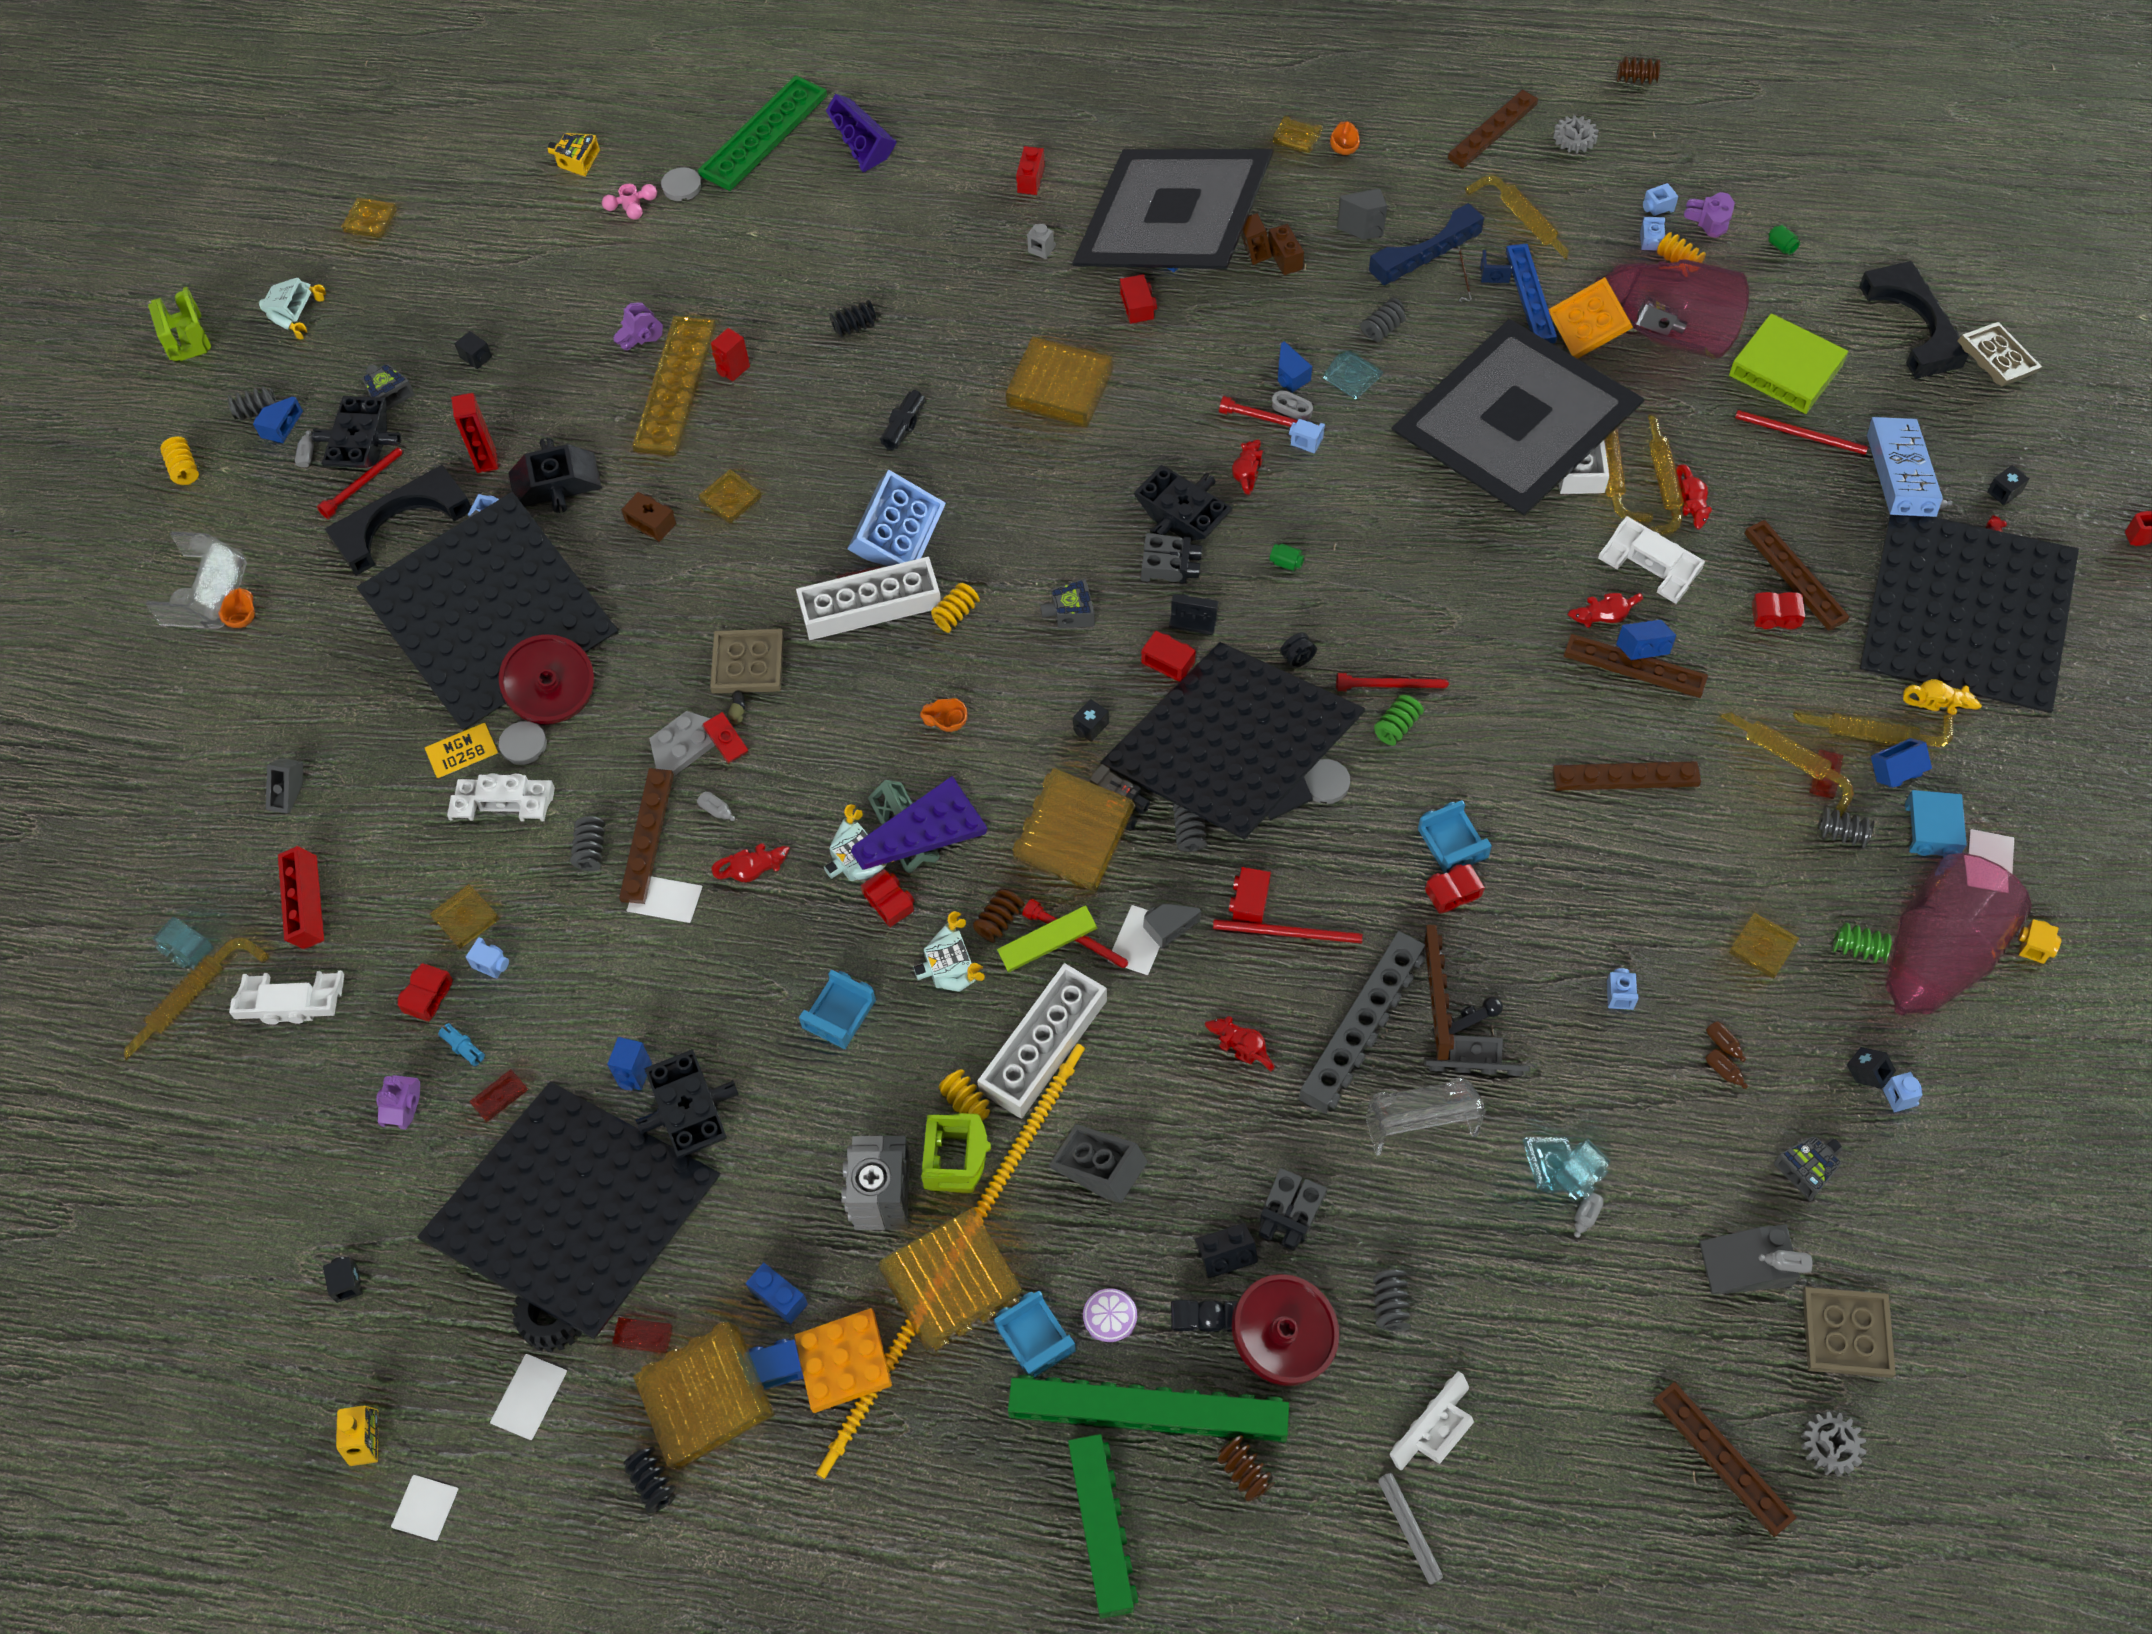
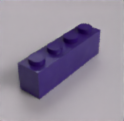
M835 94L826 112L836 129L840 130L843 135L842 139L845 144H848L852 150V156L858 160L861 171L866 172L887 160L897 141L852 99Z

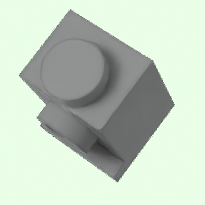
M1035 224L1027 234L1028 252L1047 259L1056 247L1053 230L1048 229L1045 224Z

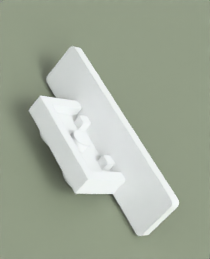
M1458 1371L1453 1378H1450L1445 1383L1443 1390L1435 1399L1429 1402L1424 1413L1411 1424L1409 1431L1404 1437L1395 1443L1390 1452V1457L1396 1468L1403 1470L1418 1450L1440 1464L1474 1423L1471 1415L1455 1406L1469 1389L1462 1373Z

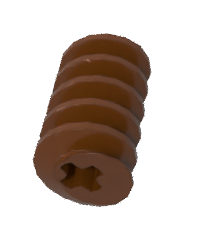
M1625 56L1622 62L1619 60L1617 82L1624 77L1625 83H1627L1629 78L1632 77L1634 84L1638 78H1640L1641 84L1644 83L1645 79H1648L1649 85L1652 84L1654 79H1656L1657 83L1660 73V59H1656L1653 64L1652 59L1649 58L1645 64L1644 58H1640L1637 63L1636 57H1632L1629 62L1628 57Z
M1006 889L998 890L995 893V897L990 900V904L984 908V912L980 913L979 919L974 921V930L985 940L994 943L995 939L993 936L997 938L1003 936L999 928L1005 931L1008 929V925L1004 921L1012 923L1014 918L1011 914L1017 916L1019 910L1016 906L1023 908L1025 906L1024 902L1012 891Z
M1240 1435L1221 1448L1218 1452L1220 1455L1217 1461L1219 1464L1227 1463L1224 1471L1228 1474L1234 1472L1231 1481L1233 1483L1240 1482L1238 1490L1239 1492L1248 1491L1245 1495V1500L1250 1502L1262 1496L1276 1482L1268 1484L1267 1480L1271 1473H1260L1264 1463L1254 1465L1253 1462L1258 1455L1256 1453L1249 1456L1246 1454L1251 1446L1250 1444L1240 1446L1244 1438L1243 1435Z

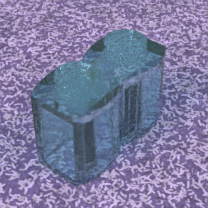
M174 916L152 938L157 943L155 948L166 957L169 954L174 956L172 960L183 969L188 966L194 970L214 948L205 937Z
M1587 1138L1570 1152L1565 1161L1555 1171L1552 1178L1574 1200L1581 1196L1585 1199L1596 1189L1593 1184L1596 1181L1602 1180L1609 1172L1606 1168L1610 1160Z

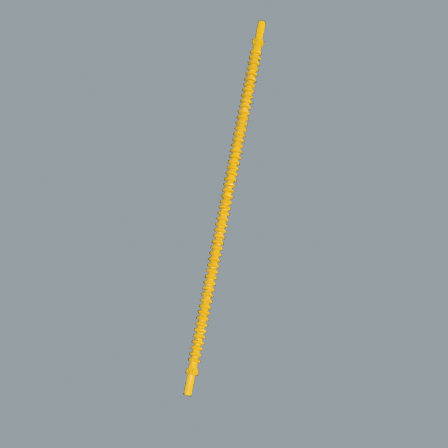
M1076 1044L1066 1062L1060 1065L1058 1075L1053 1076L1054 1082H1050V1088L1045 1089L1047 1094L1042 1095L1043 1100L1038 1101L1039 1107H1034L1035 1113H1031V1119H1027L1028 1125L1023 1126L1024 1131L1019 1132L1020 1138L1017 1137L1015 1139L1017 1143L1012 1144L1013 1150H1008L1009 1156L1004 1157L1005 1163H1000L1001 1169H997V1175L992 1176L994 1181L989 1182L990 1187L985 1188L986 1194H982V1200L977 1201L978 1207L973 1208L974 1214H969L970 1220L965 1221L966 1227H961L963 1232L957 1234L958 1240H953L955 1245L949 1247L951 1252H947L945 1254L947 1258L941 1260L943 1265L938 1266L937 1269L939 1271L933 1273L935 1278L929 1280L930 1286H925L927 1291L921 1293L922 1299L917 1300L918 1306H913L915 1311L909 1313L910 1319H905L906 1326H901L902 1332L897 1333L898 1339L892 1341L893 1347H888L890 1352L885 1353L889 1372L895 1370L893 1365L899 1363L898 1357H903L902 1351L907 1350L906 1344L911 1343L910 1337H914V1331L920 1329L918 1324L924 1322L922 1317L928 1316L927 1309L931 1310L932 1306L930 1304L936 1302L935 1296H940L939 1290L944 1289L943 1283L948 1282L947 1276H952L951 1270L956 1269L955 1263L960 1262L959 1256H964L962 1251L968 1249L967 1243H972L970 1238L976 1236L974 1231H978L980 1229L978 1225L984 1223L982 1218L987 1217L986 1212L991 1211L990 1205H994V1199L999 1198L998 1192H1002V1186L1007 1185L1005 1180L1011 1178L1009 1174L1014 1173L1013 1167L1018 1166L1017 1161L1022 1160L1021 1154H1025V1148L1030 1147L1028 1142H1032V1136L1037 1135L1036 1129H1041L1040 1123L1045 1122L1043 1117H1048L1047 1111H1051V1105L1056 1104L1054 1099H1058V1093L1063 1092L1062 1086H1067L1066 1080L1075 1072L1073 1068L1085 1050L1082 1045ZM877 1392L862 1396L859 1402H855L856 1408L850 1410L851 1416H846L848 1421L842 1423V1430L837 1431L839 1434L837 1439L828 1446L830 1450L815 1474L825 1479L839 1455L843 1456L848 1440L852 1441L853 1439L851 1437L852 1433H857L855 1428L861 1426V1419H865L864 1413L870 1411L869 1405H874L872 1400L878 1398Z

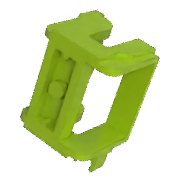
M184 287L183 291L175 295V301L180 310L178 313L170 315L161 298L151 300V304H148L154 327L158 339L170 360L183 361L207 353L211 349L210 341L199 323L201 312L188 287ZM176 327L182 347L178 345L175 337L173 336L171 332L172 328Z
M978 1114L927 1115L921 1175L924 1189L957 1193L974 1192L984 1170L986 1152L991 1150V1144L987 1141L985 1126ZM943 1138L967 1139L964 1170L940 1169L941 1156H937L938 1147H942Z

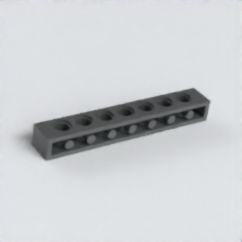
M1400 931L1397 932L1300 1089V1101L1324 1114H1327L1330 1107L1335 1109L1342 1096L1339 1092L1343 1087L1348 1088L1354 1077V1074H1352L1355 1066L1360 1068L1366 1057L1364 1051L1367 1046L1373 1047L1379 1035L1376 1033L1380 1026L1385 1027L1391 1015L1388 1013L1392 1006L1396 1008L1403 996L1400 993L1403 987L1408 988L1414 978V974H1412L1416 967L1420 969L1426 958V955L1423 954L1425 944ZM1402 961L1406 966H1400L1396 962ZM1384 981H1392L1395 985H1386ZM1373 1000H1379V1001H1381L1383 1004H1382V1005H1375V1004L1372 1003V1001H1373ZM1360 1020H1367V1021H1369L1371 1024H1370V1025H1363V1024H1361L1359 1021H1360ZM1356 1040L1359 1044L1350 1045L1347 1041ZM1343 1060L1346 1062V1065L1340 1066L1334 1061ZM1330 1080L1334 1085L1326 1086L1322 1081Z

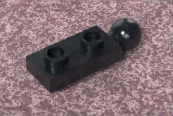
M1489 997L1484 1000L1480 1008H1475L1474 1005L1460 1010L1461 1015L1452 1018L1449 1034L1461 1031L1488 1016L1496 1017L1500 1015L1503 1010L1502 1002L1496 997Z

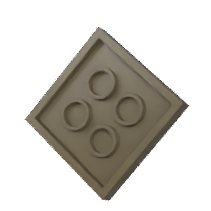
M1999 322L1963 334L1957 340L1962 349L1970 354L1977 361L1978 366L1985 369L1992 377V380L2001 387L2036 374L2042 368Z
M783 629L714 631L711 693L781 691Z
M1805 1287L1802 1290L1808 1371L1893 1378L1896 1375L1889 1294Z

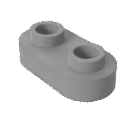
M1278 391L1272 397V407L1275 411L1297 420L1307 421L1311 418L1313 405L1310 401L1288 391Z

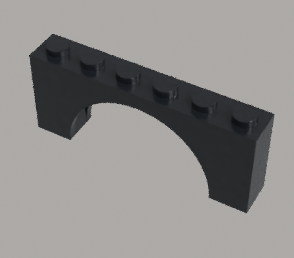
M1912 261L1864 272L1859 287L1867 301L1886 300L1905 305L1918 313L1929 328L1930 340L1919 347L1913 348L1906 361V365L1915 379L1963 368L1969 354L1962 349V346L1957 341L1960 338L1957 330L1950 323L1948 316L1940 307L1938 300L1935 299L1928 284L1925 283Z
M440 465L338 522L333 523L325 528V531L335 548L355 576L375 566L371 556V543L377 530L389 518L406 510L429 508L440 511L449 516L453 521H456L469 513L471 505L467 496L445 467Z

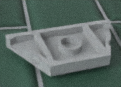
M685 711L650 737L656 769L672 770L675 776L714 747L715 744L702 727V724L711 718Z

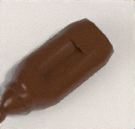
M1716 1021L1707 1027L1706 1032L1708 1036L1724 1053L1740 1058L1741 1062L1746 1061V1057L1743 1056V1051L1740 1047V1042L1724 1024Z
M1714 1049L1706 1056L1707 1063L1724 1080L1734 1085H1740L1743 1089L1748 1088V1084L1744 1083L1739 1067L1722 1051Z

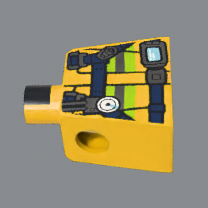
M565 133L559 143L550 142L548 144V153L555 155L557 165L560 168L585 177L600 151L596 135Z
M357 1406L337 1411L336 1447L349 1466L378 1462V1409L369 1406Z

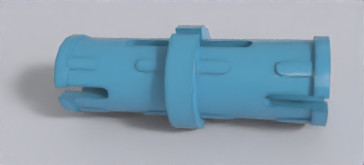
M450 1023L445 1024L444 1026L448 1030L446 1031L442 1027L438 1035L452 1046V1050L456 1054H461L472 1066L479 1065L476 1058L482 1062L485 1054L471 1043L467 1035L460 1034Z

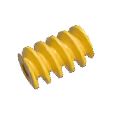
M1669 232L1660 242L1657 254L1664 256V259L1667 261L1670 260L1671 264L1677 265V268L1683 269V272L1686 274L1695 272L1702 264L1706 253L1702 252L1698 255L1699 248L1696 247L1691 251L1693 244L1689 243L1685 246L1686 239L1683 238L1678 242L1680 235L1676 234L1671 238L1672 232Z
M179 436L165 440L161 444L160 451L170 479L179 485H189L195 482L199 472L197 471V466L190 452L187 440Z
M958 583L955 589H952L949 595H946L943 601H940L931 610L934 622L943 631L950 633V626L956 627V620L962 621V614L968 615L969 609L975 608L974 602H980L979 596L971 586Z
M963 1069L949 1074L939 1084L938 1088L941 1095L947 1097L946 1100L949 1104L953 1105L954 1111L978 1114L982 1121L985 1120L990 1114V1109H986L989 1105V1100L984 1099L980 1101L983 1097L981 1091L974 1094L977 1089L976 1084L967 1086L971 1078L968 1076L962 1078L965 1074Z

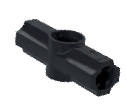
M912 390L908 392L900 407H895L892 410L889 425L880 438L881 444L887 449H898L907 432L911 433L914 430L917 415L926 402L925 397L919 391Z

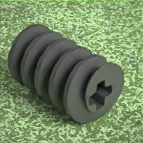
M1390 298L1382 307H1379L1371 316L1362 321L1360 328L1364 335L1376 342L1382 341L1383 337H1386L1394 328H1397L1400 323L1406 320L1403 304L1397 298Z
M262 386V393H259L254 388L253 395H250L246 390L244 398L239 393H236V400L228 395L229 408L235 420L236 416L239 420H244L245 414L248 418H252L253 411L258 416L264 407L277 403L272 388L270 387V391H268L265 386Z
M1174 803L1173 811L1177 848L1184 852L1205 848L1207 846V841L1205 840L1206 832L1204 831L1205 824L1203 823L1205 819Z
M1824 807L1819 819L1817 832L1822 830V838H1825L1829 832L1832 833L1833 841L1841 835L1842 843L1851 838L1852 846H1855L1858 840H1860L1861 846L1864 849L1872 836L1874 820L1870 824L1869 818L1864 817L1860 822L1859 816L1856 814L1850 819L1848 812H1844L1840 817V812L1837 809L1830 815L1829 807Z
M587 816L575 821L573 847L571 849L572 855L570 858V862L574 867L584 871H597L601 868L599 861L602 859L600 853L603 851V847L601 844L604 842L602 836L605 834V830L603 827L606 825L602 819Z
M1394 1269L1382 1271L1373 1276V1283L1376 1285L1373 1292L1377 1295L1374 1298V1303L1378 1306L1375 1308V1314L1378 1317L1375 1323L1381 1329L1405 1331L1411 1328L1410 1324L1403 1323L1402 1321L1410 1318L1409 1313L1402 1312V1309L1409 1308V1303L1401 1301V1299L1408 1297V1292L1400 1291V1288L1407 1287L1408 1282L1399 1279L1406 1276V1272Z

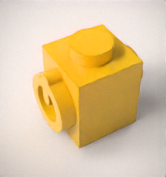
M2033 919L2027 927L2023 926L2020 931L2018 940L2022 941L2019 956L2043 964L2049 957L2054 958L2061 944V937L2057 935L2059 928L2050 925L2048 922Z

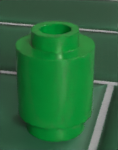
M1784 225L1775 226L1768 235L1769 243L1783 254H1793L1801 243L1798 240V236Z
M1281 543L1280 545L1275 544L1273 546L1269 561L1274 562L1276 566L1295 572L1297 568L1300 569L1302 567L1305 556L1302 555V550Z

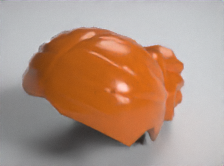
M1348 121L1340 122L1331 134V148L1336 153L1342 155L1353 154L1359 148V133L1356 127Z
M238 588L230 591L225 596L218 612L221 621L231 628H243L251 624L255 617L253 595L251 592Z
M956 698L938 699L934 703L923 706L920 717L925 725L931 727L936 725L939 729L946 732L961 729L965 725L968 715L964 703Z

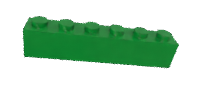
M1101 1434L1068 1440L1099 1617L1103 1619L1134 1613L1133 1604L1138 1603L1136 1586H1130L1128 1574H1132L1133 1570L1130 1555L1124 1556L1122 1545L1127 1544L1125 1528L1118 1526L1117 1516H1121L1122 1512L1119 1498L1113 1499L1111 1489L1116 1487L1114 1470L1108 1471L1106 1460L1111 1459L1108 1442L1103 1443Z

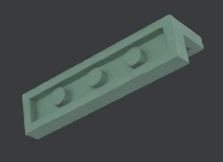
M884 780L868 797L881 825L889 821L890 811H893L896 816L912 804L902 783L891 780ZM884 793V807H881L878 798ZM937 849L916 854V857L911 862L908 857L899 860L905 871L912 873L923 861L935 863L940 858Z

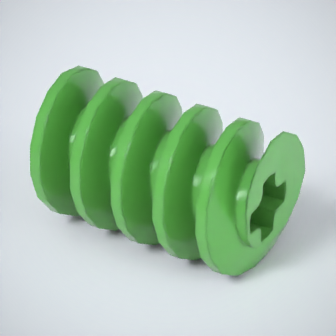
M1398 696L1396 701L1391 704L1390 708L1386 710L1385 714L1375 724V734L1384 743L1395 746L1396 741L1402 740L1403 734H1406L1408 728H1411L1414 722L1419 719V715L1424 713L1423 706L1411 696Z
M1844 923L1836 931L1832 951L1836 952L1840 946L1842 947L1843 955H1846L1849 949H1852L1854 958L1857 957L1859 952H1863V960L1866 961L1871 954L1873 955V963H1877L1879 958L1882 957L1883 964H1885L1890 953L1892 938L1889 933L1884 934L1881 938L1880 931H1875L1871 935L1869 928H1865L1861 932L1860 926L1855 925L1851 929L1849 923Z

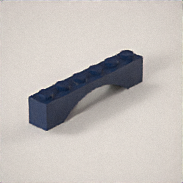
M1467 203L1452 212L1446 227L1433 238L1412 246L1386 247L1371 255L1369 271L1384 286L1394 282L1399 277L1414 271L1423 264L1429 263L1439 255L1447 253L1450 249L1462 245L1472 237H1477L1482 233L1484 217L1472 205Z

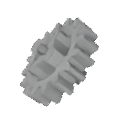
M1573 115L1572 119L1566 116L1565 121L1560 119L1559 123L1555 125L1553 139H1556V145L1561 144L1560 149L1568 148L1569 153L1572 150H1575L1576 153H1579V150L1586 152L1587 148L1592 149L1593 145L1596 144L1599 130L1596 129V124H1590L1591 119L1585 121L1584 116L1577 118L1576 115Z
M1826 1412L1823 1418L1819 1414L1813 1418L1814 1422L1809 1421L1805 1425L1808 1431H1804L1801 1434V1437L1807 1440V1442L1801 1445V1448L1810 1452L1805 1457L1806 1460L1814 1459L1816 1461L1814 1464L1815 1469L1823 1466L1825 1467V1475H1829L1834 1470L1837 1477L1841 1476L1844 1470L1848 1474L1855 1470L1854 1466L1858 1467L1862 1463L1859 1457H1863L1866 1454V1450L1860 1448L1866 1442V1439L1858 1438L1857 1436L1861 1428L1853 1429L1851 1427L1853 1423L1851 1418L1846 1422L1842 1421L1841 1413H1838L1835 1418L1832 1417L1830 1412ZM1830 1426L1827 1432H1818L1820 1428ZM1831 1438H1833L1834 1446L1837 1447L1835 1450L1833 1447V1442L1829 1441ZM1840 1456H1842V1457L1849 1456V1458H1848L1847 1460L1841 1461V1462H1837V1459H1838Z

